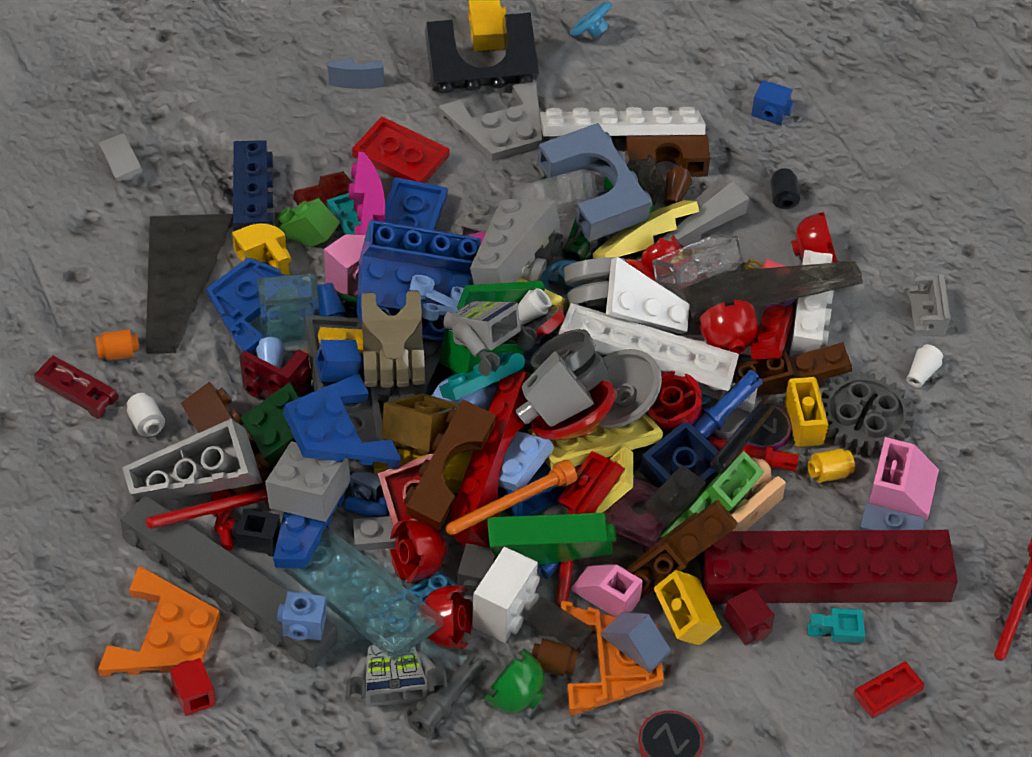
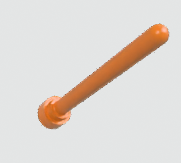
M563 460L553 466L550 474L448 523L446 531L450 535L457 534L554 485L566 487L577 481L576 470L570 461Z

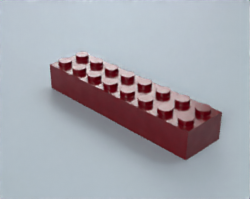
M949 530L731 531L699 554L702 587L711 604H727L728 600L751 588L756 590L765 603L951 602L958 583Z

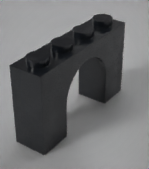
M531 12L504 16L502 27L506 54L499 63L487 68L474 67L461 58L456 48L453 20L426 22L424 31L432 91L439 90L440 93H450L456 88H465V90L473 91L480 89L481 86L491 85L492 88H502L509 83L520 84L533 82V80L536 81L539 69Z

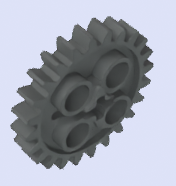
M860 372L859 378H855L851 373H848L847 381L839 376L836 384L830 382L828 389L822 392L821 398L829 424L826 437L835 436L834 445H839L843 442L846 444L845 450H850L851 447L856 448L857 455H860L862 449L866 450L869 456H872L873 450H877L881 454L885 437L903 442L905 437H909L914 423V408L910 407L912 400L904 399L905 390H895L896 382L887 385V377L885 376L880 381L876 380L875 373H872L870 378H865L863 372ZM872 397H876V399L873 401L872 408L868 410L864 418V422L860 430L856 431V428L859 425L860 418H862L865 415L870 400L872 399Z

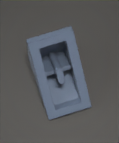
M621 613L601 632V636L649 673L671 651L649 614Z

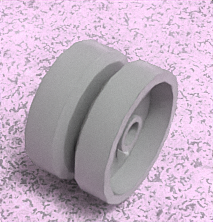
M615 257L589 259L564 267L565 284L574 288L567 293L568 308L571 303L593 310L607 308L611 259Z

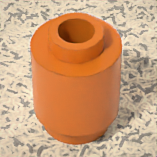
M131 329L103 332L102 336H95L98 359L113 361L134 358V352L139 351L137 334H131Z

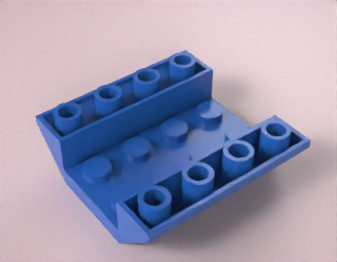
M370 220L359 259L357 315L361 325L363 292H374L377 306L387 315L394 316L406 305V293L410 291L409 288L414 275L430 277L435 282L433 290L450 297L453 287L464 288L465 285H472L470 267L481 245V238ZM430 298L421 300L422 309L425 303L445 306ZM439 315L438 320L435 321L421 317L423 340L443 343L445 315Z

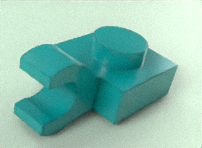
M831 608L829 616L811 614L810 623H807L808 636L821 637L831 633L832 642L863 643L865 639L863 610Z

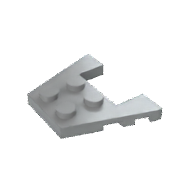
M535 80L529 83L513 85L512 94L518 102V106L487 113L475 118L470 117L462 100L439 105V115L443 119L448 118L458 132H464L470 138V142L491 161L537 149L539 144L542 143Z

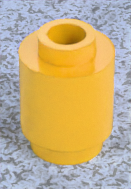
M841 448L814 453L811 456V460L808 461L809 475L811 478H815L818 483L846 478L855 470L852 453Z

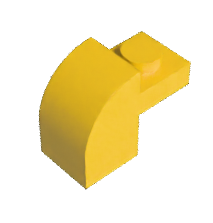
M261 223L249 225L232 232L234 252L241 262L248 257L262 263L267 261L270 266L280 269L282 274L290 276L289 263H291V257L286 249L285 233L281 229L270 224Z

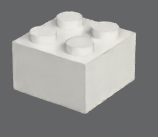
M504 547L473 593L472 627L504 643L507 642L512 633L517 634L522 626L523 615L526 610L531 611L538 600L539 595L536 593L540 577L537 576L538 562Z

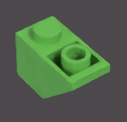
M318 198L310 202L303 201L292 209L290 207L284 209L278 215L277 219L279 221L275 226L285 233L286 238L312 247L326 242L340 224V221Z

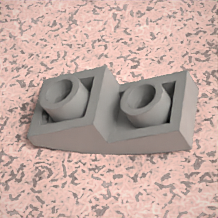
M124 133L99 143L117 182L131 180L137 174L143 172Z

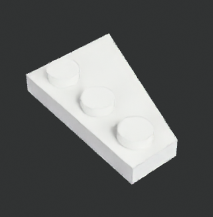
M619 257L611 259L606 315L678 334L687 332L689 303Z

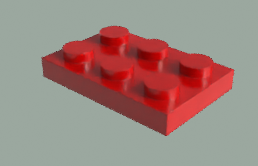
M381 116L352 148V157L358 159V152H364L375 168L393 177L426 183L449 157L450 148Z

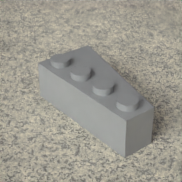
M507 199L500 201L470 267L474 285L517 282L522 276V268L531 265L535 260L536 251L539 248L544 249L549 243L548 237L551 233L556 234L561 228L555 200Z

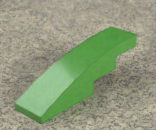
M743 450L724 473H720L660 537L663 538L695 512L700 513L716 500H719L729 512L763 475L764 471Z

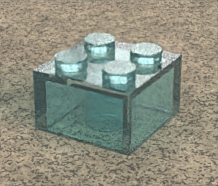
M316 273L257 278L261 327L264 338L275 337L282 342L306 340L304 329L305 316H320Z

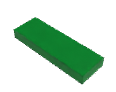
M542 281L465 285L457 309L460 310L475 301L516 302L519 304L529 290L539 288L544 291L545 286Z

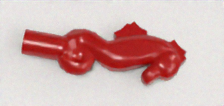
M231 489L211 492V501L235 495L231 492ZM231 509L211 514L214 517L218 516L214 529L215 532L220 534L221 547L227 551L233 550L232 530L236 520L230 518Z

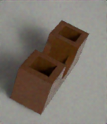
M707 134L626 135L625 164L637 177H654L655 165L663 161L672 162L678 167L689 170L691 177H708L710 152Z

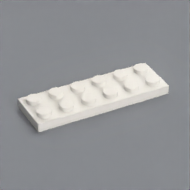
M638 107L626 108V111H615L614 108H600L599 111L591 112L587 108H574L573 112H562V109L549 108L546 109V112H540L543 136H563L599 123L603 131L608 132L610 136L705 135L706 124L699 110H695L693 107H680L679 111H669L666 107H655L653 111H642Z
M571 303L559 331V334L575 329L587 330L596 345L595 351L599 352L600 355H608L624 349L641 350L655 360L661 372L675 371L674 375L684 377V373L691 375L697 382L706 384L715 390L729 391L739 354L629 320L609 316L606 313Z

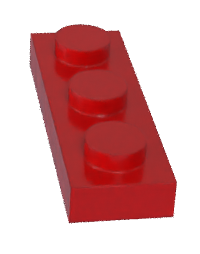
M774 305L765 308L758 327L757 336L750 349L752 360L781 358L795 317L793 306Z

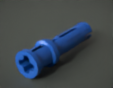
M749 370L712 407H705L702 410V415L692 426L705 439L716 429H722L725 424L724 420L763 384L762 379L759 378L757 380L758 374L753 370Z

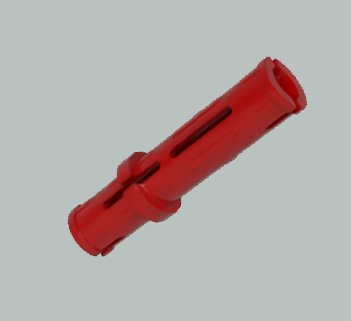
M710 437L709 442L719 451L727 440ZM746 444L741 452L744 450L750 458L763 459L772 468L796 473L799 459L798 453L774 450L773 446L769 445L763 448Z

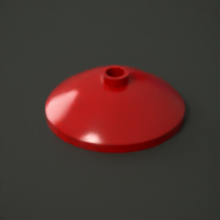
M601 381L589 391L594 402L591 407L554 426H549L539 415L532 422L534 433L537 437L550 441L570 440L589 435L604 420L613 407L616 398L614 386L608 381Z

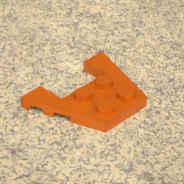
M138 567L129 588L130 596L158 602L141 650L138 652L107 645L98 668L99 676L108 677L112 676V673L118 672L137 675L141 671L159 670L160 673L170 672V668L176 667L183 661H192L201 658L204 664L220 619V611L145 568Z
M561 601L562 632L595 631L600 683H570L567 685L569 716L663 686L662 662L649 673L601 636V632L617 617L602 614L599 609L588 607L585 610L573 607L571 602Z

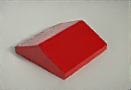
M434 453L399 465V468H391L378 473L393 527L399 521L416 520L407 515V504L404 503V499L411 486L417 487L421 479L418 476L419 470L425 459L430 461Z

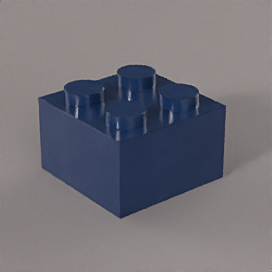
M689 422L683 423L642 455L640 472L682 512L689 500L696 494L699 495L720 474L710 467V462L719 451Z

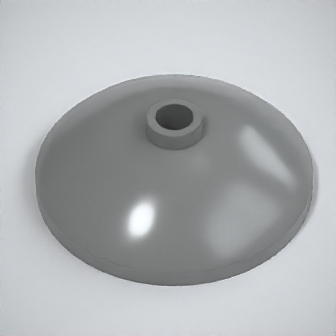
M624 349L603 357L608 371L602 381H608L614 386L616 398L613 407L597 427L610 429L628 425L644 415L658 397L662 383L660 368L649 354L641 350Z

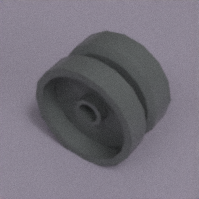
M584 329L570 330L548 340L535 351L530 361L533 369L536 371L556 351L588 391L598 385L607 375L608 371L599 352L595 351L596 345L588 331Z

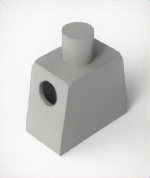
M555 351L523 383L522 390L528 401L516 409V413L526 425L540 415L549 426H554L591 407L594 402L590 392Z

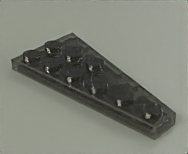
M233 214L150 216L146 319L147 354L177 352L188 327L187 322L191 313L197 307V300L200 293H203L217 262L219 250L225 244L227 232L233 226Z
M855 261L678 275L685 301L690 304L689 312L693 322L700 321L701 315L708 309L723 302L725 307L735 305L733 300L748 301L754 308L863 283L862 273Z

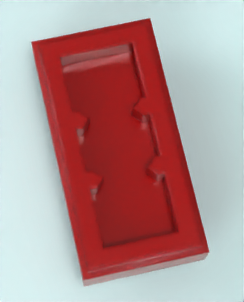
M904 661L856 688L853 696L869 716L874 719L923 691L925 684L909 664Z

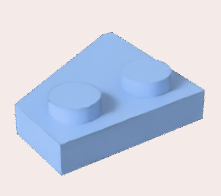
M518 431L504 456L498 486L512 491L526 486L554 450L551 441Z

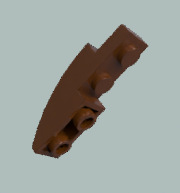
M841 342L788 357L787 352L784 351L781 358L755 359L736 365L733 379L737 383L749 370H753L758 374L756 379L761 378L763 384L757 388V395L783 394L787 391L790 379L815 377L818 386L821 387L825 386L824 379L851 372L852 364L845 345Z
M719 500L713 502L700 513L695 512L656 542L626 569L643 580L640 599L652 592L653 588L672 572L684 569L690 560L737 527L738 522Z

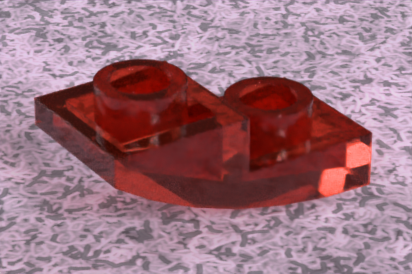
M344 171L320 176L318 185L294 190L293 200L299 205L303 201L310 202L319 198L327 207L328 199L349 193V184L352 181Z

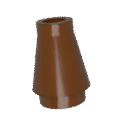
M673 167L666 174L665 206L682 201L692 184L689 170L683 167Z

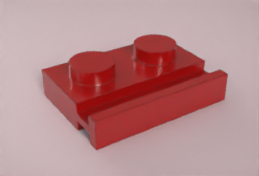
M591 451L577 471V481L568 485L557 501L565 508L577 514L595 513L625 469L618 462H613L609 458Z

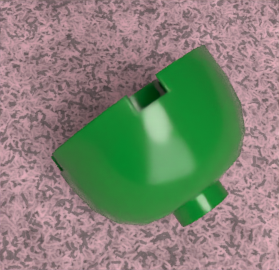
M524 648L518 653L523 658L521 660L516 659L515 661L512 659L490 687L492 690H496L492 696L485 694L483 697L486 702L501 712L508 714L520 713L527 706L533 710L545 695L540 691L545 682L544 670L539 661Z

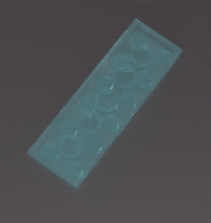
M325 527L323 530L321 542L306 568H281L313 595L326 596V604L332 611L394 661L443 626L441 615L329 528Z

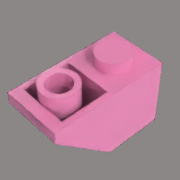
M616 564L588 566L571 587V591L610 615L618 617V614L631 613L638 604L641 597L643 580Z

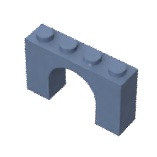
M599 123L539 144L538 163L550 181L574 172L587 170L598 172L612 182L614 188L608 193L579 203L577 206L576 223L589 242L648 220L650 207L652 206L650 195L647 191H643L636 174L629 170L625 164L623 154L620 151L617 152L612 144L609 133L604 132Z

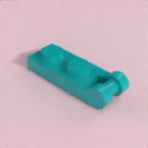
M501 351L497 354L500 358V363L496 372L491 369L489 376H484L478 370L480 365L478 363L473 367L474 371L467 374L458 373L448 378V383L439 386L442 397L458 400L520 371L524 367L525 359L519 353Z

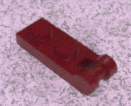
M54 355L34 374L35 382L86 409L96 419H100L106 413L105 408L108 405H113L119 399L118 393L112 387ZM94 394L100 396L97 400L92 398Z

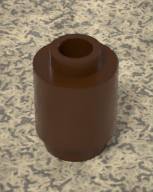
M542 638L541 644L534 643L532 655L539 661L544 672L564 677V674L573 675L579 651L571 649V645Z

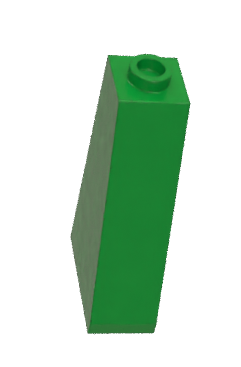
M605 513L487 518L489 545L496 558L502 549L506 547L538 562V566L613 554L612 542L617 541L614 523L609 524Z

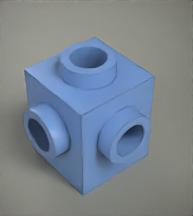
M305 591L298 593L287 592L285 604H279L277 622L282 623L283 636L291 637L295 640L312 639L322 641L327 616L326 596L313 595Z

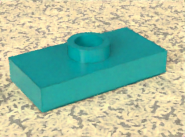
M349 193L328 199L327 207L340 221L338 226L342 234L355 235V226L361 225V221H357V211H354V200H349Z

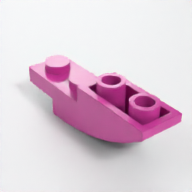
M358 152L357 163H352L351 179H355V183L349 184V200H354V211H357V221H361V225L355 226V235H366L370 220L386 222L385 198L376 168L364 152Z

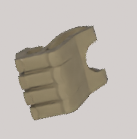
M418 290L407 291L406 305L394 316L387 315L377 306L374 292L362 293L365 386H377V381H381V387L389 388L393 387V380H397V387L409 386V379H412L413 384L416 385L425 384L422 308L420 292Z

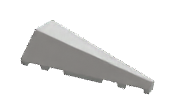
M734 181L714 182L694 200L698 203L699 212L675 218L677 229L658 234L653 238L654 244L658 242L659 238L671 241L672 235L677 238L682 250L701 241L702 233L746 214L749 198ZM645 250L638 252L632 259L641 261L642 253Z

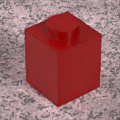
M201 658L192 661L186 660L179 663L176 667L170 668L172 686L185 716L216 705L214 688Z

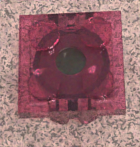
M633 477V488L603 513H605L609 524L614 523L616 533L622 539L631 544L646 545L651 548L661 539L660 536L672 524L674 515L681 505L682 498Z

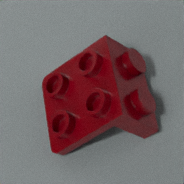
M298 349L282 369L246 351H243L239 356L243 387L252 397H260L266 400L289 382L302 397L312 393L309 354Z

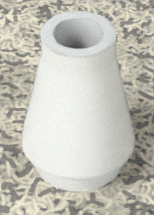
M539 288L529 290L518 304L519 319L523 322L522 326L548 313L552 303L543 290Z
M928 344L917 349L909 375L906 378L907 382L915 388H921L924 382L942 366V352Z

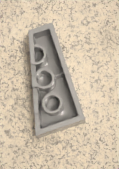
M232 418L122 467L130 495L138 500H141L146 495L155 502L263 483L246 429Z

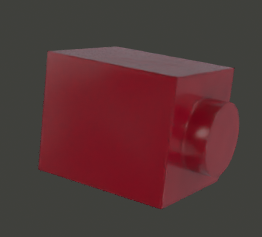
M754 588L728 600L724 615L725 620L745 645L755 640L762 641L768 637L772 631L775 617L774 613Z

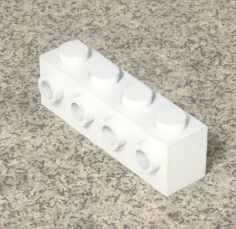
M804 250L789 357L820 349L821 347H827L829 331L824 330V325L829 326L831 309L826 308L827 304H832L834 287H829V282L834 283L836 266H831L833 254Z

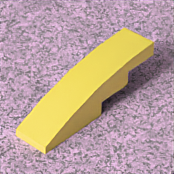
M683 200L650 213L648 220L624 228L613 235L592 253L593 259L620 257L647 249L650 245L654 244V235L677 229L675 218L699 212L697 201Z

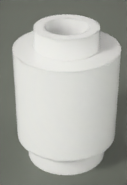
M138 393L128 400L127 414L138 434L144 437L157 435L165 425V418L154 399L145 393Z

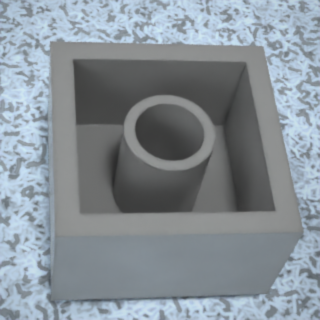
M291 441L265 481L269 508L326 522L351 481L348 458H343L342 462L306 458L302 456L297 443Z

